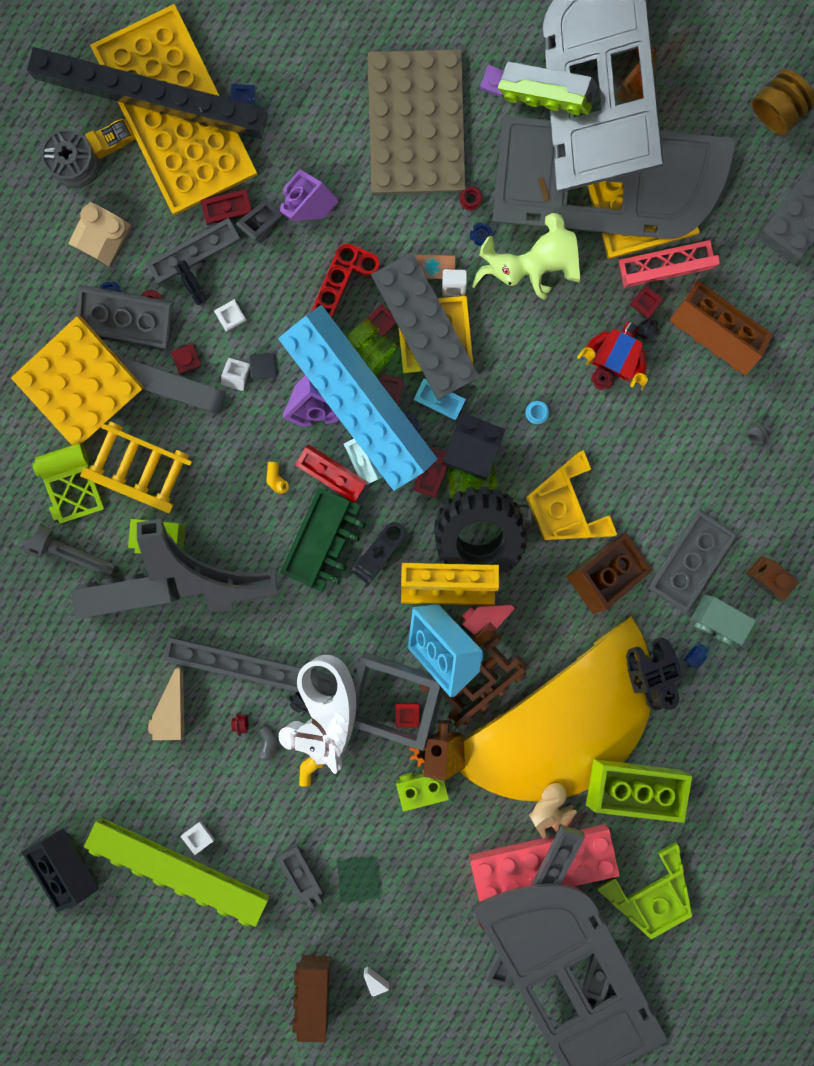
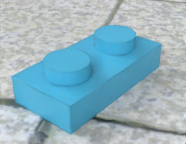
M423 379L413 400L455 421L466 399L451 393L437 400L427 380Z

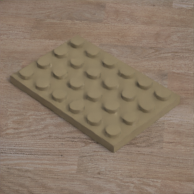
M461 50L368 52L371 193L461 192L465 190Z

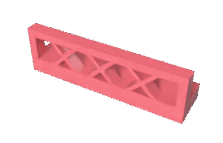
M710 240L618 260L624 288L715 269L720 265L718 255H713ZM706 247L708 257L701 259L692 257L697 248ZM692 250L690 254L685 251ZM674 253H681L687 257L683 263L673 264L669 261ZM655 257L664 262L660 268L650 269L646 266L650 259ZM646 260L644 264L639 261ZM634 262L641 267L639 272L627 275L625 264Z

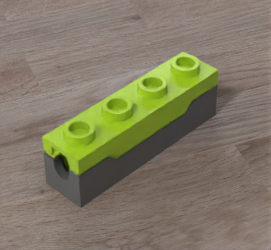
M507 62L498 89L504 95V99L512 103L522 101L532 107L542 105L552 111L563 109L573 115H580V113L589 115L599 86L590 76Z

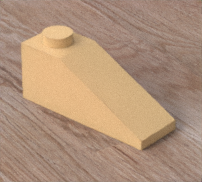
M177 667L174 670L152 716V720H149L148 730L149 734H152V740H181L184 737L183 667Z

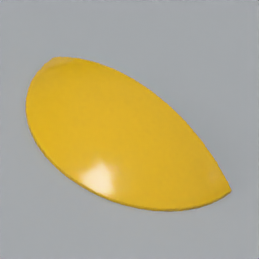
M631 616L602 636L593 643L594 646L579 656L574 663L503 715L497 716L484 727H478L463 738L465 768L460 773L476 785L500 796L523 801H540L544 789L553 783L564 786L567 791V797L588 790L593 759L624 762L639 742L651 710L646 703L645 694L634 693L628 673L626 655L630 648L640 647L650 659L645 640Z

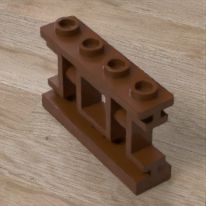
M491 622L471 637L479 647L488 639L491 640L485 646L491 657L486 662L482 660L480 665L481 672L488 680L476 690L468 683L455 697H450L445 690L443 692V696L454 707L447 717L450 720H454L453 725L456 728L462 723L467 725L475 717V712L479 709L484 711L492 703V698L496 695L501 697L509 689L508 685L513 681L518 683L527 674L525 671L528 663L522 661L519 655L509 662L495 647L500 642L502 636L495 632L496 628ZM499 663L507 673L515 667L513 671L495 686L493 685L499 678L492 670L494 666ZM419 684L418 688L423 693H429L430 687ZM463 692L472 701L481 696L461 714L459 713L465 706L458 698Z

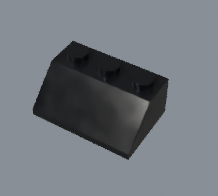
M64 828L21 852L56 912L79 904L99 890L95 876L87 869L83 856L77 852L73 845L72 837Z

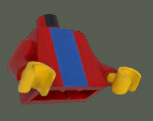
M627 321L622 332L616 329H612L610 332L603 331L590 339L586 347L577 356L578 359L581 356L586 357L588 360L586 365L591 363L597 367H605L607 370L610 369L613 375L627 382L632 380L631 387H634L635 383H639L642 386L641 390H643L648 381L646 376V354L642 349L643 343L634 339L639 329L634 323Z

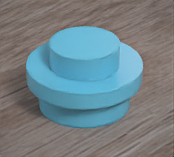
M533 401L526 408V418L533 424H542L549 416V409L544 402Z

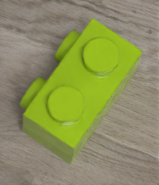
M412 772L400 775V779L396 780L403 812L449 800L445 781L423 777V773L414 776Z

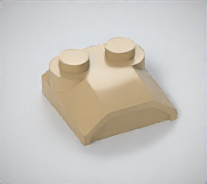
M89 202L81 210V219L68 244L110 267L132 225L106 209Z

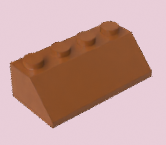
M699 280L695 282L670 318V321L678 329L685 331L697 343L703 344L715 356L722 358L734 370L740 371L744 375L763 357L773 336L772 333Z

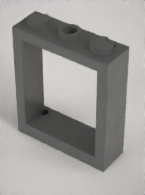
M370 653L358 658L354 671L357 673L355 680H353L356 691V715L353 727L424 751L428 737L433 734L444 689L428 672ZM369 667L430 687L417 736L357 716Z

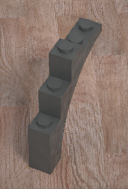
M162 519L137 522V542L149 580L154 581L174 577L180 597L204 593L209 613L233 609L232 602L278 595L275 571L240 573L210 566L190 556L180 548L168 534Z

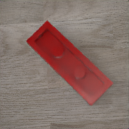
M309 444L305 447L295 464L353 503L358 499L367 484L366 480Z

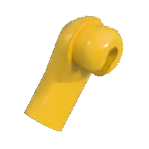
M268 462L267 484L278 494L286 493L289 490V483L279 475V462Z
M310 756L300 765L299 786H311V773L317 768H322L324 764H316V761Z

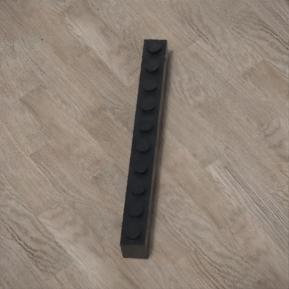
M36 47L32 48L27 67L30 75L38 81L261 140L268 119L266 109L263 107Z

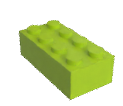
M593 759L586 806L595 813L685 823L692 776L679 769Z

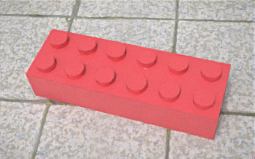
M606 824L581 829L580 831L584 832L585 838L561 884L574 887L618 877L619 871L611 835ZM555 836L470 854L469 858L479 902L508 890L531 885Z

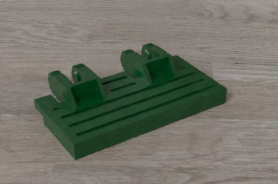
M318 487L280 573L321 592L324 591L327 583L319 580V576L340 585L342 580L339 577L324 571L327 564L334 566L340 571H346V565L328 558V556L331 555L339 558L346 540L338 537L339 533L355 541H360L361 537L358 534L344 530V526L349 521L359 528L366 527V523L347 515L350 512L358 516L361 506Z

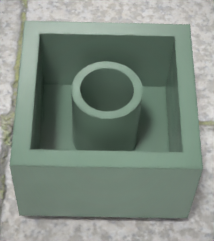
M708 595L703 596L691 617V620L696 622L694 625L696 628L711 635L713 632L716 633L715 638L730 646H733L735 643L743 645L756 622L755 619L716 597Z

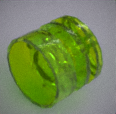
M368 318L359 324L346 338L373 374L377 375L389 363L398 347L391 343L384 349L383 347L387 344L389 338L385 336L376 341L375 338L380 329Z

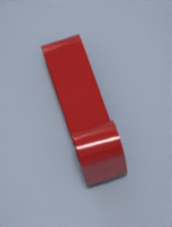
M346 243L339 246L311 312L322 305L326 311L330 312L331 318L334 319L353 272L366 278H372L371 274L380 269L377 256L352 244ZM347 251L354 254L353 259L348 262L341 259V255ZM366 261H373L376 264L375 268L371 271L365 270L362 266ZM342 273L345 278L341 283H335L332 281L334 274ZM328 294L335 296L334 303L331 305L324 304V296Z

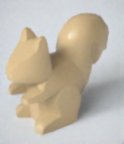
M558 783L550 784L544 789L541 795L542 799L536 804L533 812L529 814L530 819L543 839L546 837V828L552 827L557 833L559 825L568 827L573 817L577 814L576 810H572L573 805L559 809L567 799V791L564 786Z

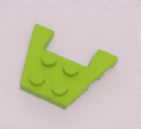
M676 842L657 852L669 874L634 894L626 897L615 877L596 886L602 895L650 939L692 917L684 880L683 865L680 858V849Z

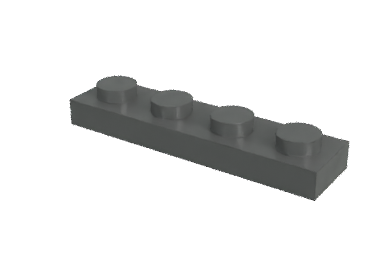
M227 218L148 261L147 265L156 282L160 285L179 275L175 269V265L178 262L185 260L191 268L241 241L230 219Z

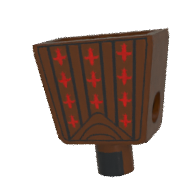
M762 556L758 558L746 573L747 576L779 603L784 601L800 583L776 561Z
M440 720L438 721V732L428 737L426 741L423 777L446 781L465 768L464 740L462 733L452 732V721Z

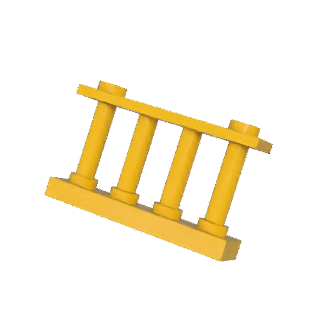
M109 422V425L102 424L101 428L108 431L94 466L91 465L90 469L84 467L80 476L170 514L174 504L170 503L171 498L169 496L183 463L189 466L192 461L188 460L189 455L176 450L175 454L124 433L122 432L123 427L113 422ZM117 435L130 440V443L116 475L113 474V477L110 478L103 475L105 471L103 467ZM140 444L153 451L139 483L132 487L125 484L127 481L125 477ZM163 454L175 460L161 493L153 496L148 493L149 489L147 487L160 456Z
M402 563L401 604L495 605V591L499 590V565Z

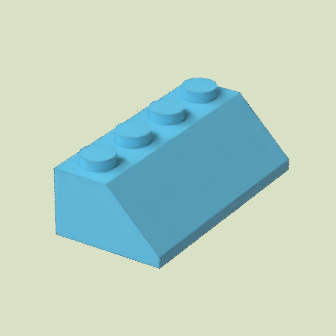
M439 604L413 607L408 649L450 697H455L480 672L483 651Z

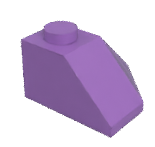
M299 170L284 186L283 194L286 198L285 203L281 204L280 212L292 221L323 219L333 210L338 200L323 182Z
M306 375L295 385L283 413L284 419L301 427L312 426L311 421L325 420V424H331L339 420Z

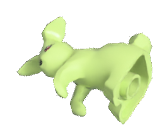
M551 213L545 216V224L550 231L541 236L533 248L526 254L520 256L508 253L497 254L494 250L493 236L487 237L481 246L480 256L487 260L490 265L482 266L479 269L472 287L475 288L478 281L485 274H493L508 286L517 285L525 275H529L536 295L543 300L547 299L546 293L551 291V287L541 284V278L544 273L563 270L564 278L567 280L580 281L578 246L575 233L565 228V221L560 214Z

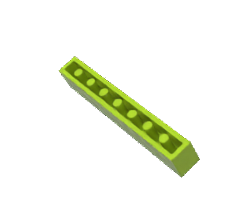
M102 817L95 822L84 845V848L89 849L88 852L97 857L104 856L110 859V862L115 866L130 868L133 874L140 877L145 875L153 879V883L156 885L173 888L176 894L183 897L188 895L196 899L195 902L199 905L214 907L219 914L226 917L231 915L237 918L239 923L248 927L251 925L256 927L270 896Z

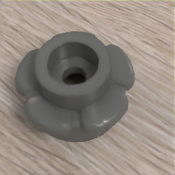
M755 424L747 428L746 437L754 444L761 445L769 439L768 430L765 426Z

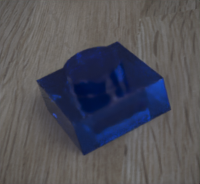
M231 83L230 99L255 105V85Z
M697 642L683 661L692 668H695L696 665L699 667L707 659L706 653L709 649Z

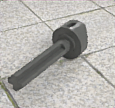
M39 523L35 525L34 535L25 541L23 551L38 558H41L48 551L109 577L116 566L52 539L53 529Z

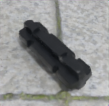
M185 260L178 262L175 265V269L181 275V279L190 295H193L196 305L203 304L207 301V297L204 291H201V286L193 272L189 271L190 267Z

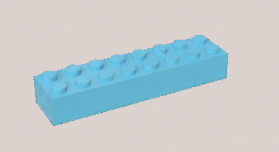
M322 305L307 314L278 338L393 491L424 473L437 460V457Z

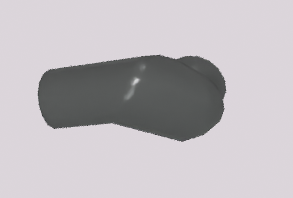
M267 724L258 730L265 741L262 750L259 751V757L263 761L273 759L278 747V740Z

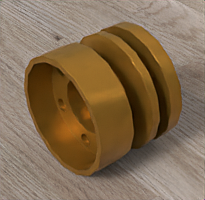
M782 69L776 78L770 81L769 87H764L751 100V106L755 115L773 133L786 135L799 122V118H803L814 108V91L799 74L789 69Z

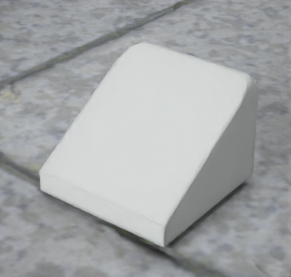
M443 270L442 297L465 296L466 270Z
M228 358L221 375V385L244 391L250 364Z
M366 967L364 969V978L371 996L374 997L389 990L388 981L371 968Z

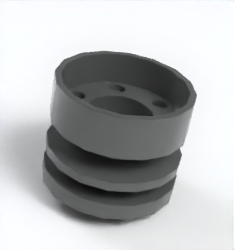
M60 129L51 133L44 141L41 149L44 166L62 185L69 188H83L91 184L97 177L100 169L99 158L95 155L91 144L80 132L72 129ZM71 152V154L69 155V159L66 160L65 158L68 157L67 153Z

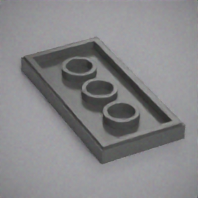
M86 285L78 286L76 316L80 315L99 337L163 349L168 348L173 302Z
M697 510L647 588L683 612L688 613L734 542L737 534L702 511Z

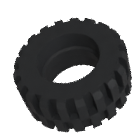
M480 486V489L475 490L474 487H469L464 493L461 491L454 493V498H448L443 503L444 508H439L434 524L435 542L440 560L444 561V564L499 565L500 577V573L503 571L505 573L512 570V564L517 565L521 560V555L526 550L527 532L523 513H521L517 502H513V498L506 493L502 495L501 490L493 488L492 491L488 490V486ZM479 521L494 523L502 529V532L494 541L485 545H471L458 537L466 526Z

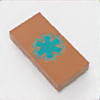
M414 255L427 280H442L443 270H455V256Z

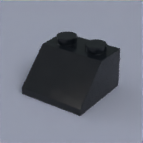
M461 412L442 464L486 481L506 429Z

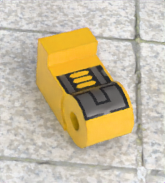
M126 119L117 120L96 132L93 130L85 134L95 155L99 159L135 140V136Z

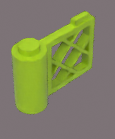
M81 442L35 458V463L32 464L36 476H41L53 505L49 507L54 521L58 520L59 524L105 509L95 482L88 480L85 488L73 483L76 474L82 472L84 467L90 469L89 459ZM71 476L70 481L65 479V477ZM61 480L68 484L63 495L54 492L51 482ZM71 486L83 491L78 503L66 497ZM85 494L94 496L98 506L89 509L81 505ZM63 501L76 506L72 515L63 517L61 511ZM79 508H81V509L84 510V511H81V512H78V513H77V511H78Z

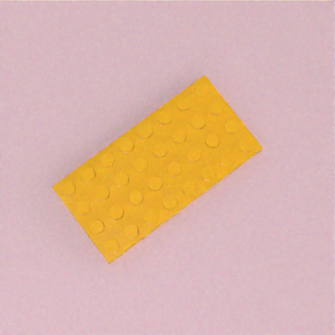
M175 4L90 45L100 65L219 96ZM118 102L174 216L200 204L201 200L212 198L258 175L238 133Z

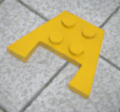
M584 450L574 455L526 496L543 540L612 537L617 535L610 515L587 524L570 482L571 477L591 470Z

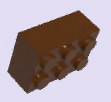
M302 955L301 962L296 963L294 985L298 986H296L293 999L295 1017L293 1018L292 1032L297 1033V1042H326L329 1010L330 956Z

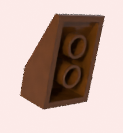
M626 532L585 560L566 577L591 613L595 614L609 609L653 570Z

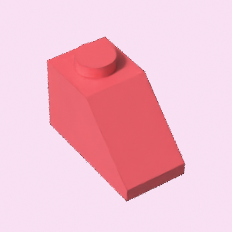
M511 604L480 605L474 609L470 607L462 615L464 619L462 625L474 635L489 622L497 629L515 608Z

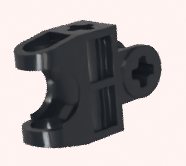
M396 522L387 524L365 554L353 566L349 574H355L368 587L382 569L381 567L403 540L405 531L402 525ZM392 526H396L401 530V536L397 540H391L387 535L388 529ZM378 549H382L383 554L378 555L376 551ZM360 565L362 568H364L366 571L372 574V576H370L368 573H366L358 566Z
M663 637L654 639L652 641V650H650V659L640 647L630 648L627 651L626 658L634 693H644L646 703L652 710H661L663 708L666 710L675 709L679 703V693L676 689L675 681L682 679L683 676L677 656L669 641Z

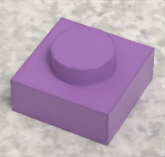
M488 65L480 89L502 97L498 85L504 70Z

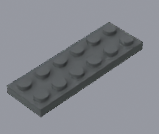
M413 252L371 274L375 285L437 400L479 379L478 373Z

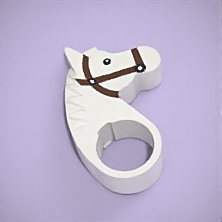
M320 655L304 665L297 678L298 690L312 719L306 723L300 721L289 723L279 732V741L286 749L309 754L316 761V764H327L331 771L336 774L342 768L341 754L350 740L354 725L356 691L353 679L346 665L335 656ZM313 666L326 667L335 675L338 688L333 698L319 693L314 688L310 677Z

